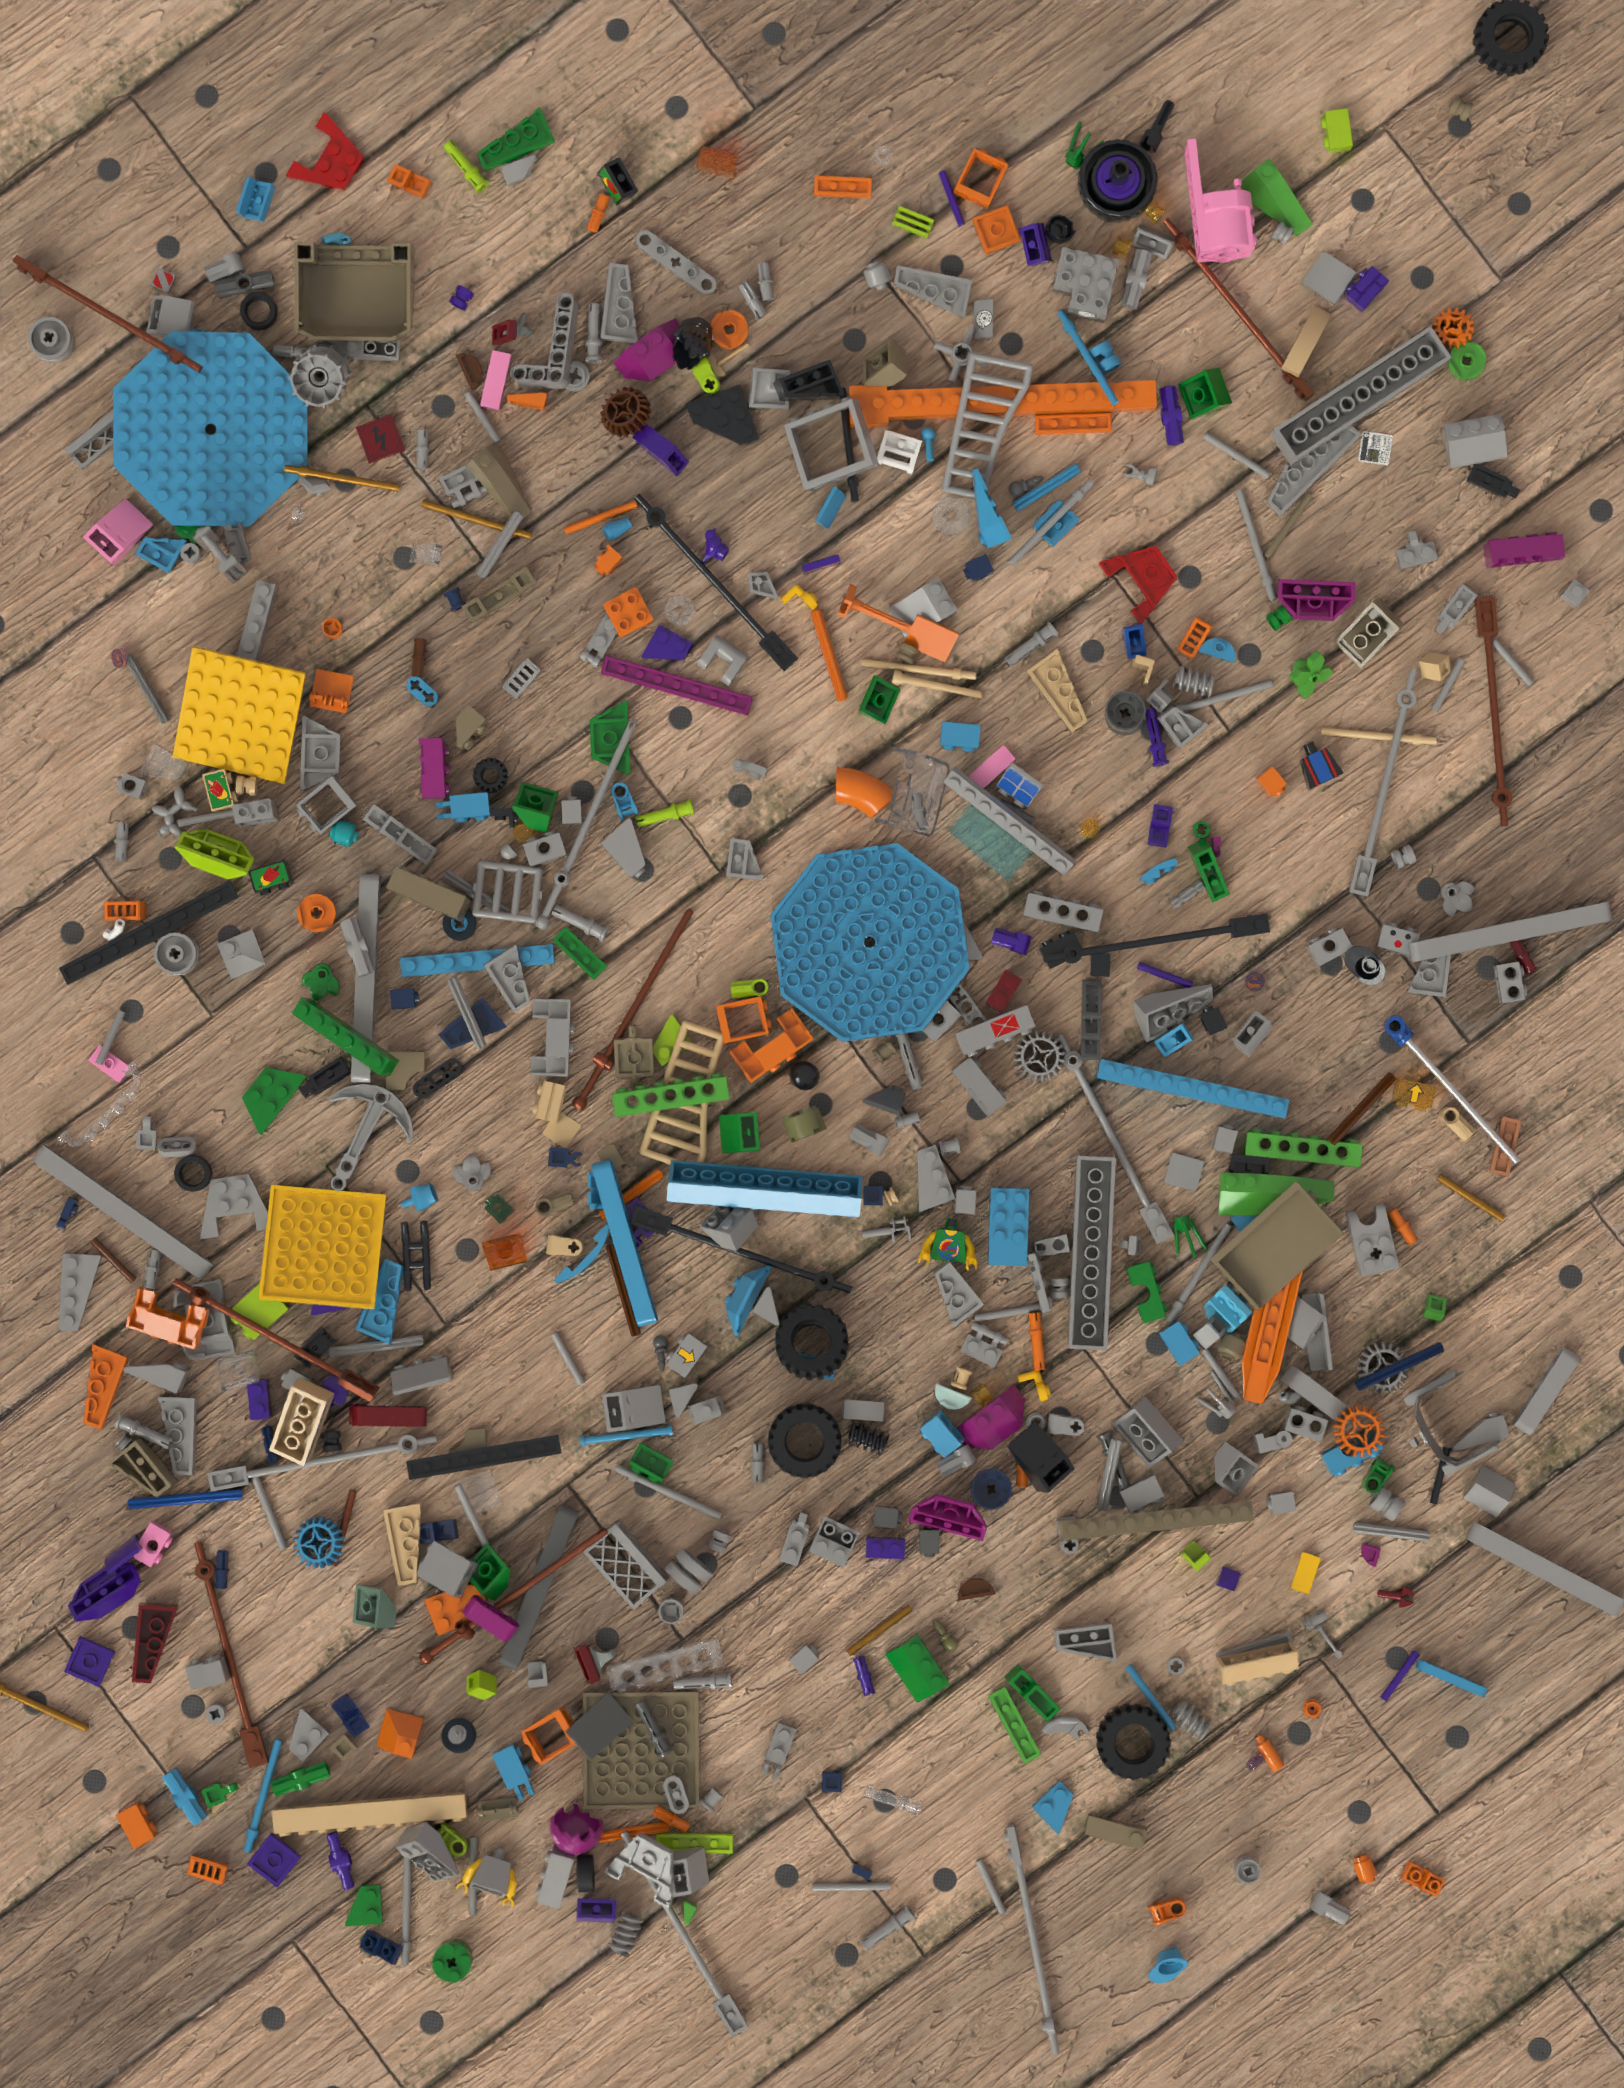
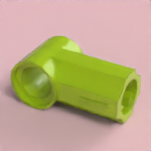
M763 979L731 982L732 999L765 996L770 989L769 983ZM759 982L765 984V990L762 993H758L755 989L756 984Z

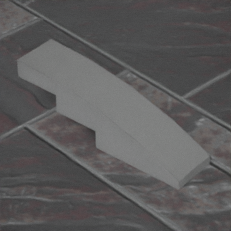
M373 803L362 817L364 821L425 865L428 864L437 851L435 847Z

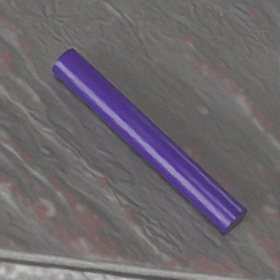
M946 170L939 172V176L958 227L965 225V221Z
M1139 962L1137 965V969L1186 988L1192 987V981Z
M1413 1650L1380 1696L1386 1702L1420 1654Z

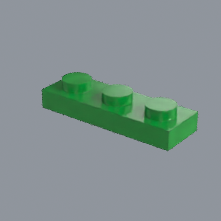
M567 927L552 940L593 980L608 967Z

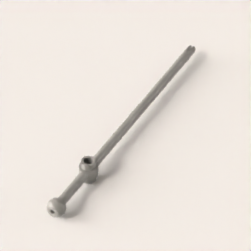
M633 718L629 720L561 872L556 873L554 877L556 883L542 915L538 916L535 926L546 930L550 925L548 918L562 887L568 885L570 881L568 875L636 726V719L632 728H629ZM561 875L565 877V881L563 883L559 881V877Z

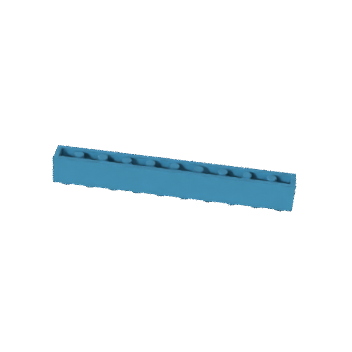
M1104 1059L1099 1060L1096 1074L1097 1079L1283 1119L1286 1118L1289 1099Z

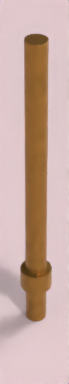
M285 464L284 472L299 474V477L307 478V476L396 492L399 490V484L309 469L308 466L303 465L298 467Z
M424 499L422 501L421 507L502 531L506 525ZM518 526L512 537L516 538V536L531 540L533 533L519 529Z
M0 1682V1695L4 1694L86 1733L89 1725L20 1694Z

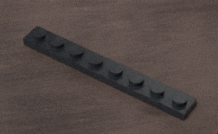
M558 1434L406 1461L409 1480L562 1454Z

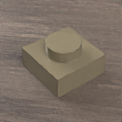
M344 1734L330 1748L344 1761L358 1747Z

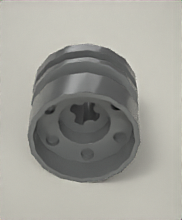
M1119 691L1112 695L1107 702L1105 710L1107 726L1118 735L1134 734L1143 725L1146 713L1145 703L1138 694L1132 691ZM1127 711L1128 716L1123 719L1121 713Z

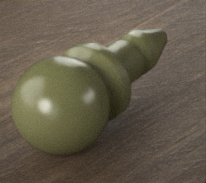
M934 1618L932 1620L934 1627L939 1635L942 1636L940 1641L943 1642L945 1650H956L958 1640L951 1636V1632L947 1633L942 1624Z

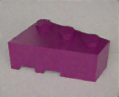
M419 738V744H421L422 798L447 799V794H450V783H446V775L450 773L449 764H446V756H449V745H445V741L442 738Z

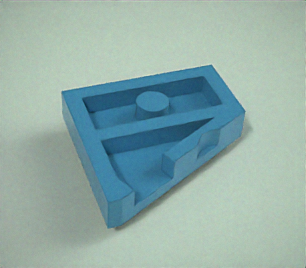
M144 537L135 555L170 574L180 556L181 548L187 544V541L184 539L171 540L167 538L154 539Z

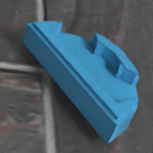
M1222 638L1209 639L1198 650L1199 653L1235 663L1236 655L1234 648L1228 641Z

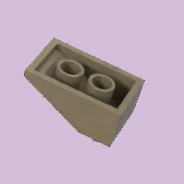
M1377 598L1351 623L1334 643L1362 668L1405 624Z

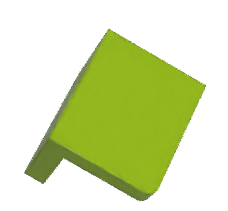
M1194 1540L1180 1552L1196 1571L1200 1570L1211 1559Z
M482 1670L468 1675L467 1694L481 1700L497 1694V1677Z

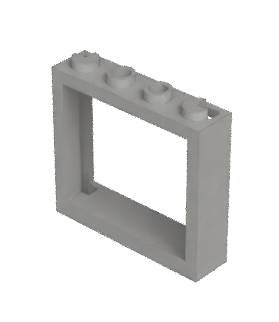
M851 397L843 398L840 400L841 403L834 405V403L828 404L823 407L824 410L819 412L817 410L806 413V417L792 418L789 420L790 423L784 425L805 491H814L879 466L858 399H851ZM849 408L865 460L812 480L796 428Z

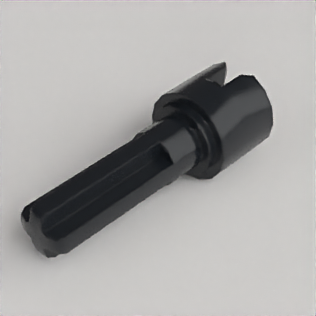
M1166 100L1163 103L1151 129L1145 131L1139 145L1149 152L1152 149L1153 153H1156L1163 139L1161 135L1162 130L1174 108L1173 102Z

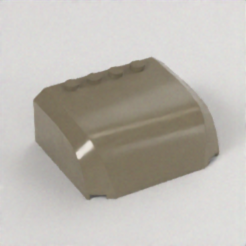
M294 242L296 331L313 340L393 341L411 332L414 317V246L411 243H391V246H354Z

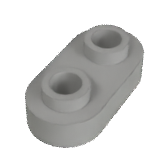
M191 1137L164 1138L157 1144L158 1152L163 1157L190 1156L197 1150L196 1141Z
M670 1775L664 1780L663 1788L670 1809L676 1814H682L688 1809L689 1800L681 1778L677 1775ZM670 1782H676L677 1786L675 1788L670 1787ZM682 1800L683 1805L677 1806L676 1801Z

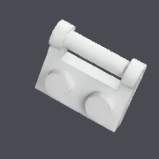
M885 430L877 456L879 465L886 464L912 474L922 441ZM885 451L911 458L910 463L885 457Z

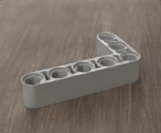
M563 293L557 300L548 366L523 364L513 366L510 375L519 386L563 389L567 386L579 309L577 301L571 294ZM571 301L568 307H564L567 302ZM565 320H569L566 325L562 326V323ZM566 338L563 344H559L561 339ZM564 356L561 362H557L559 357ZM525 373L522 378L518 379L519 374ZM539 374H543L539 380H536ZM557 375H561L559 380L554 381Z

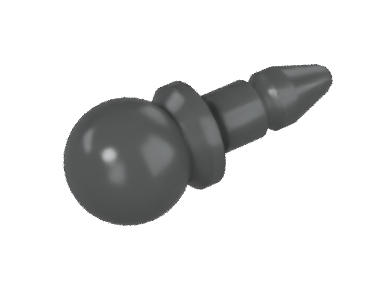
M1035 476L1026 481L1021 479L1020 482H1012L1009 485L1010 494L1020 496L1023 491L1027 492L1029 487L1038 484L1043 479V476Z
M658 1335L653 1340V1346L655 1348L654 1353L657 1354L658 1367L663 1372L665 1368L664 1353L668 1352L666 1349L668 1340L665 1336Z

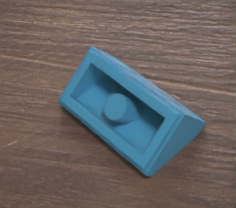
M834 486L816 518V523L827 529L831 526L846 498V495Z

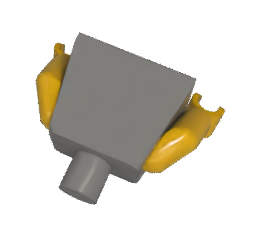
M495 1848L492 1857L485 1855L483 1859L480 1858L474 1861L466 1869L456 1889L458 1890L460 1885H464L466 1888L464 1893H466L468 1888L472 1887L503 1897V1907L505 1901L510 1900V1908L513 1907V1897L517 1881L514 1870L510 1868L511 1863L503 1861L506 1851Z

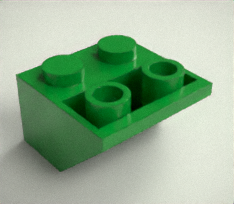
M757 1112L719 1115L722 1154L760 1150Z

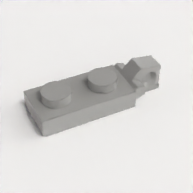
M1462 584L1439 614L1437 619L1440 623L1435 628V631L1441 635L1446 627L1452 629L1478 594Z
M800 1512L798 1521L793 1520L790 1524L779 1561L798 1566L809 1532V1524H806L807 1513Z

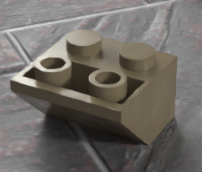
M469 704L456 718L457 746L463 752L466 749L469 751L476 743L474 741L478 735L482 736L488 730L487 725L489 724Z

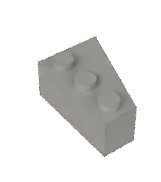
M969 1057L951 1072L988 1117L1006 1103L1004 1099L1006 1096L1000 1088L996 1089L992 1083L994 1081L989 1074L986 1073L984 1075L980 1070L982 1065L976 1058L972 1060Z
M936 1145L917 1151L919 1212L954 1200L955 1196Z

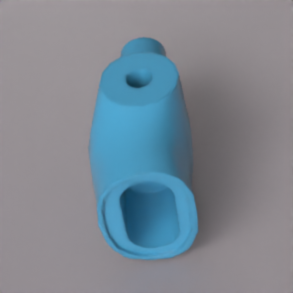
M431 1183L418 1185L410 1188L411 1198L401 1201V1205L403 1208L415 1205L419 1212L428 1209L432 1204L438 1202V1196Z

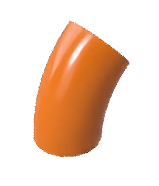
M837 766L835 803L855 807L872 819L897 796L895 791L878 778L860 770Z

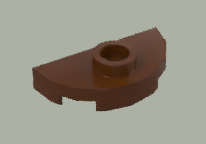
M465 353L457 354L456 358L472 391L482 380L481 364L471 355Z
M972 1578L961 1585L958 1591V1601L995 1595V1591L988 1581L982 1578Z

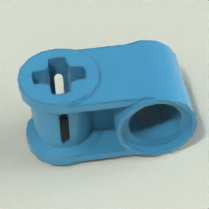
M621 782L614 784L611 792L621 821L624 820V817L632 814L638 815L636 804L627 785ZM618 786H623L626 789V793L622 797H618L615 794V789Z

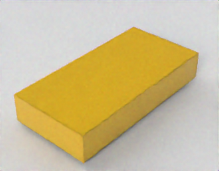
M1302 1551L1290 1588L1309 1594L1321 1558Z

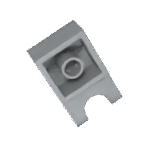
M1382 1203L1374 1206V1219L1368 1225L1360 1223L1355 1211H1346L1345 1214L1358 1274L1361 1277L1399 1268L1386 1209ZM1374 1248L1379 1251L1377 1258L1371 1256Z

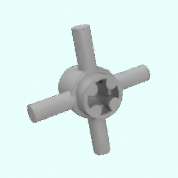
M968 327L963 342L953 347L937 341L934 345V349L950 354L954 366L948 381L952 383L956 382L961 367L967 366L969 354L973 352L969 345L975 328ZM962 350L965 351L966 359L963 360L956 356V353H961ZM980 361L975 363L985 368H988L989 363Z

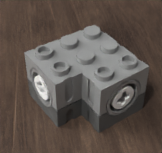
M1062 247L1052 292L1071 296L1067 315L1104 323L1119 259L1106 258V256L1088 254V252Z

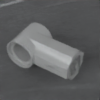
M233 252L225 255L222 260L204 267L209 282L214 283L228 276L240 275L245 271L238 252Z
M858 1123L849 1138L862 1144L867 1150L880 1157L890 1141Z
M969 1444L957 1448L952 1454L939 1460L936 1464L943 1477H946L960 1468L963 1469L975 1463L977 1459Z
M1318 1890L1309 1907L1322 1916L1326 1915L1342 1925L1348 1920L1351 1912L1350 1909L1334 1901L1332 1897Z

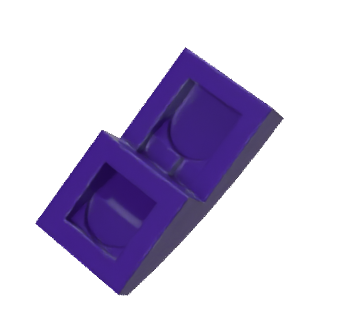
M1154 804L1147 845L1167 847L1173 807Z

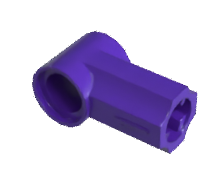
M995 928L991 944L1027 955L1032 936Z

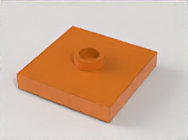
M1008 205L972 218L985 255L1021 242Z

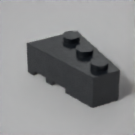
M831 360L782 377L773 383L780 401L838 400L844 396Z

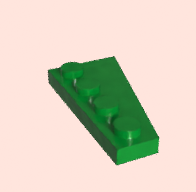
M537 108L535 113L522 119L520 124L513 129L510 128L502 137L496 138L477 152L485 172L555 143L541 108Z

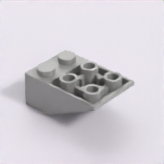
M660 1385L605 1392L602 1394L607 1433L666 1423Z
M426 1822L404 1830L395 1847L402 1856L409 1858L417 1868L425 1871L429 1878L438 1882L458 1876L459 1872L439 1832Z

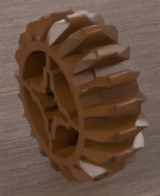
M623 387L622 391L617 389L616 394L610 393L611 397L609 399L605 398L606 404L601 405L603 411L600 412L602 416L601 421L605 429L612 435H617L620 438L622 436L628 438L629 434L635 436V431L637 430L641 432V427L647 426L645 421L650 420L648 414L652 413L649 408L651 405L646 395L632 387L629 389Z

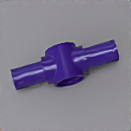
M337 1831L330 1832L326 1835L331 1849L330 1855H328L332 1871H336V1874L339 1875L343 1889L349 1890L355 1886L350 1873L352 1866L349 1851L341 1846Z

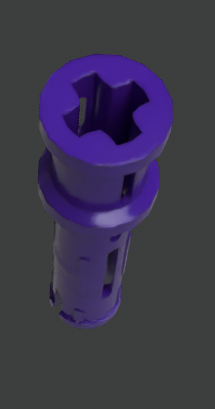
M1148 708L1146 709L1145 716L1151 741L1149 751H1152L1154 761L1152 766H1164L1169 764L1165 753L1166 744L1162 743L1156 709Z

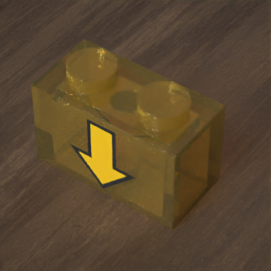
M1396 1078L1391 1101H1395L1396 1106L1407 1108L1409 1104L1415 1106V1110L1426 1112V1109H1432L1437 1086Z

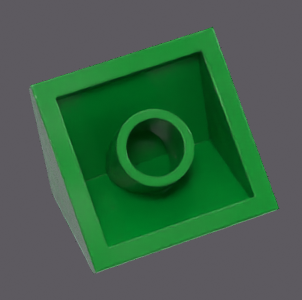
M873 675L858 713L886 725L901 689Z

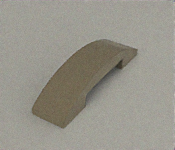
M525 567L510 576L508 580L461 607L470 622H476L536 584V581L528 568Z

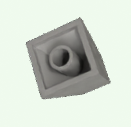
M1226 1441L1214 1456L1215 1482L1237 1497L1259 1468V1465Z

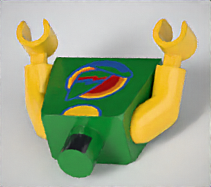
M946 1218L945 1229H937L929 1234L923 1242L918 1263H920L921 1259H925L927 1266L930 1259L949 1260L951 1262L966 1263V1270H968V1265L970 1264L975 1266V1270L977 1269L975 1247L970 1237L965 1235L963 1231H956L958 1219Z

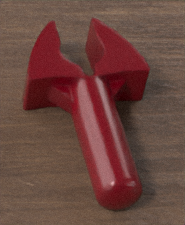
M1402 1586V1590L1399 1592L1378 1590L1377 1596L1380 1598L1398 1600L1400 1608L1414 1603L1413 1601H1405L1401 1597L1406 1594L1415 1596L1405 1586Z

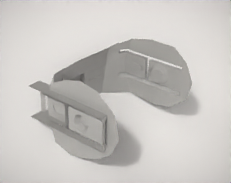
M1457 1369L1407 1394L1404 1398L1407 1406L1415 1403L1414 1415L1421 1429L1419 1434L1424 1443L1429 1444L1437 1458L1446 1462L1442 1466L1446 1476L1498 1450L1499 1445L1497 1444L1502 1441L1498 1440L1485 1447L1482 1446L1462 1459L1444 1456L1442 1449L1427 1427L1419 1404L1423 1395L1447 1385L1449 1381L1465 1372L1458 1373ZM1416 1436L1409 1440L1412 1447L1419 1445Z

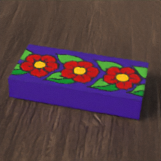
M837 554L804 564L802 566L803 574L839 565L841 561Z

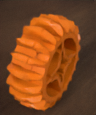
M1358 1405L1354 1406L1355 1411H1352L1351 1407H1347L1348 1414L1341 1411V1415L1344 1416L1343 1419L1336 1417L1340 1425H1333V1427L1339 1428V1431L1333 1432V1435L1340 1436L1335 1442L1339 1443L1342 1441L1343 1443L1339 1448L1343 1449L1346 1446V1454L1353 1450L1352 1456L1354 1457L1357 1456L1358 1451L1360 1452V1457H1364L1365 1450L1368 1455H1371L1370 1448L1377 1451L1378 1448L1375 1444H1383L1378 1439L1379 1437L1385 1438L1384 1434H1380V1430H1386V1427H1379V1424L1383 1423L1384 1420L1379 1419L1377 1421L1376 1418L1380 1414L1375 1413L1371 1415L1374 1409L1370 1408L1366 1412L1365 1405L1362 1406L1361 1411H1359ZM1356 1415H1364L1372 1422L1362 1425L1356 1418ZM1348 1419H1351L1352 1429L1344 1434V1426ZM1357 1425L1360 1428H1366L1362 1432V1437L1359 1434H1353L1357 1430L1355 1429ZM1375 1428L1374 1437L1368 1444L1366 1434L1369 1430ZM1357 1437L1363 1447H1354L1347 1439Z

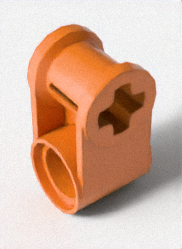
M1180 1897L1154 1902L1147 1906L1148 1910H1151L1154 1926L1182 1917L1186 1912L1185 1902ZM1179 1903L1182 1905V1908L1179 1911L1172 1910V1905Z

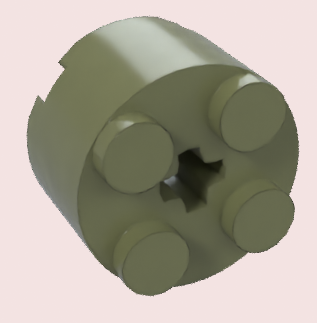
M816 1105L800 1110L801 1114L796 1112L783 1117V1124L791 1143L827 1129L820 1110Z

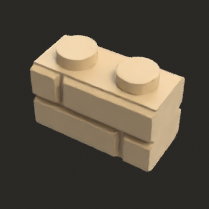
M549 1081L539 1084L537 1095H540L539 1103L535 1102L533 1113L536 1114L535 1118L559 1123L567 1086Z

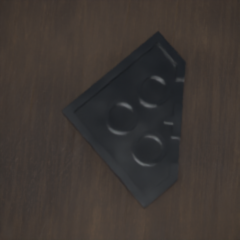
M740 384L686 404L691 421L695 425L710 430V432L723 438L725 437L740 446L759 440Z

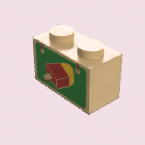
M226 769L202 774L211 811L218 812L232 809V805L238 802L236 791H232L231 784L234 782L231 772L228 773Z

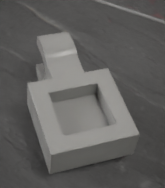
M143 1116V1129L137 1130L136 1149H157V1130H152L153 1116Z

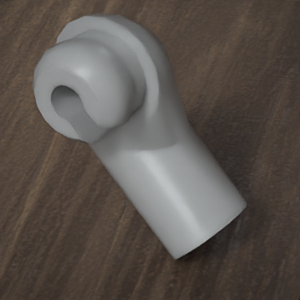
M1281 1391L1278 1396L1280 1402L1284 1404H1296L1302 1398L1295 1391Z

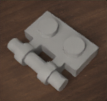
M466 465L439 478L447 496L455 494L457 499L451 501L453 508L460 505L464 506L466 502L475 497L478 499L482 497L481 494L487 492L483 485L477 487L476 482L479 480ZM471 486L472 491L462 496L460 491Z
M735 759L732 763L734 771H746L749 773V777L760 781L761 778L765 779L767 775V768L741 759Z
M974 1322L971 1329L977 1331L975 1337L968 1334L960 1351L995 1368L1003 1350L996 1346L998 1343L1006 1345L1009 1338L1003 1336V1333L999 1331L994 1332L988 1329L984 1324L980 1325ZM985 1335L993 1339L991 1344L982 1341V1336Z

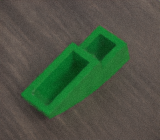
M1019 1664L1004 1676L1011 1686L1046 1722L1061 1710Z

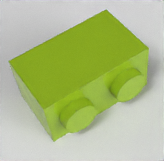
M1348 108L1325 111L1323 117L1320 118L1321 129L1325 130V136H1323L1324 148H1327L1328 153L1350 151L1353 143Z

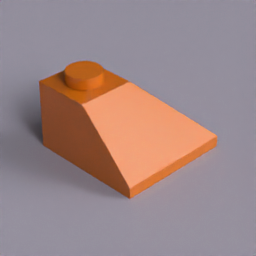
M387 1708L377 1746L392 1754L412 1759L424 1718Z

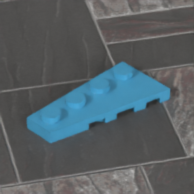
M386 1258L384 1259L378 1274L375 1310L364 1309L355 1330L387 1344L392 1343L404 1269L403 1265Z

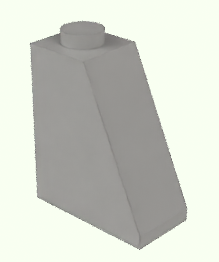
M628 818L601 842V845L631 878L635 876L639 878L646 871L644 869L646 863L633 822Z

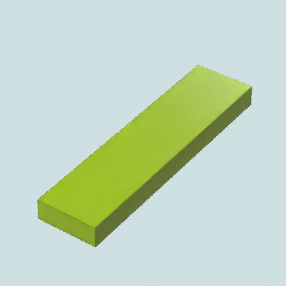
M733 1833L656 1834V1841L673 1851L704 1846L705 1853L733 1854Z

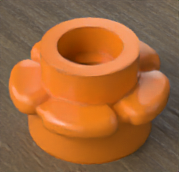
M1316 1699L1307 1700L1303 1704V1713L1307 1717L1316 1718L1322 1711V1706Z

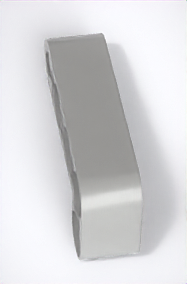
M1290 1365L1281 1377L1280 1381L1338 1424L1340 1422L1336 1420V1417L1344 1418L1341 1415V1411H1344L1346 1414L1349 1413L1346 1404L1293 1365Z

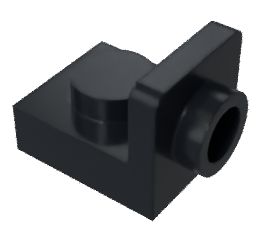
M512 808L490 809V817H494L495 821L506 820V817H509L510 828H515L514 824H518V815Z

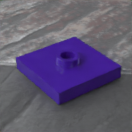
M79 1636L64 1672L100 1687L116 1651L83 1636Z
M271 1832L247 1865L275 1887H278L301 1858V1855Z

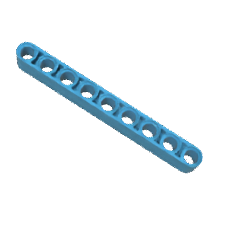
M611 1159L593 1163V1175L637 1325L641 1327L658 1322L657 1312Z

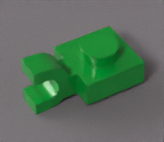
M221 1782L201 1791L208 1808L227 1801L226 1795L237 1791L239 1787L237 1782L222 1787Z

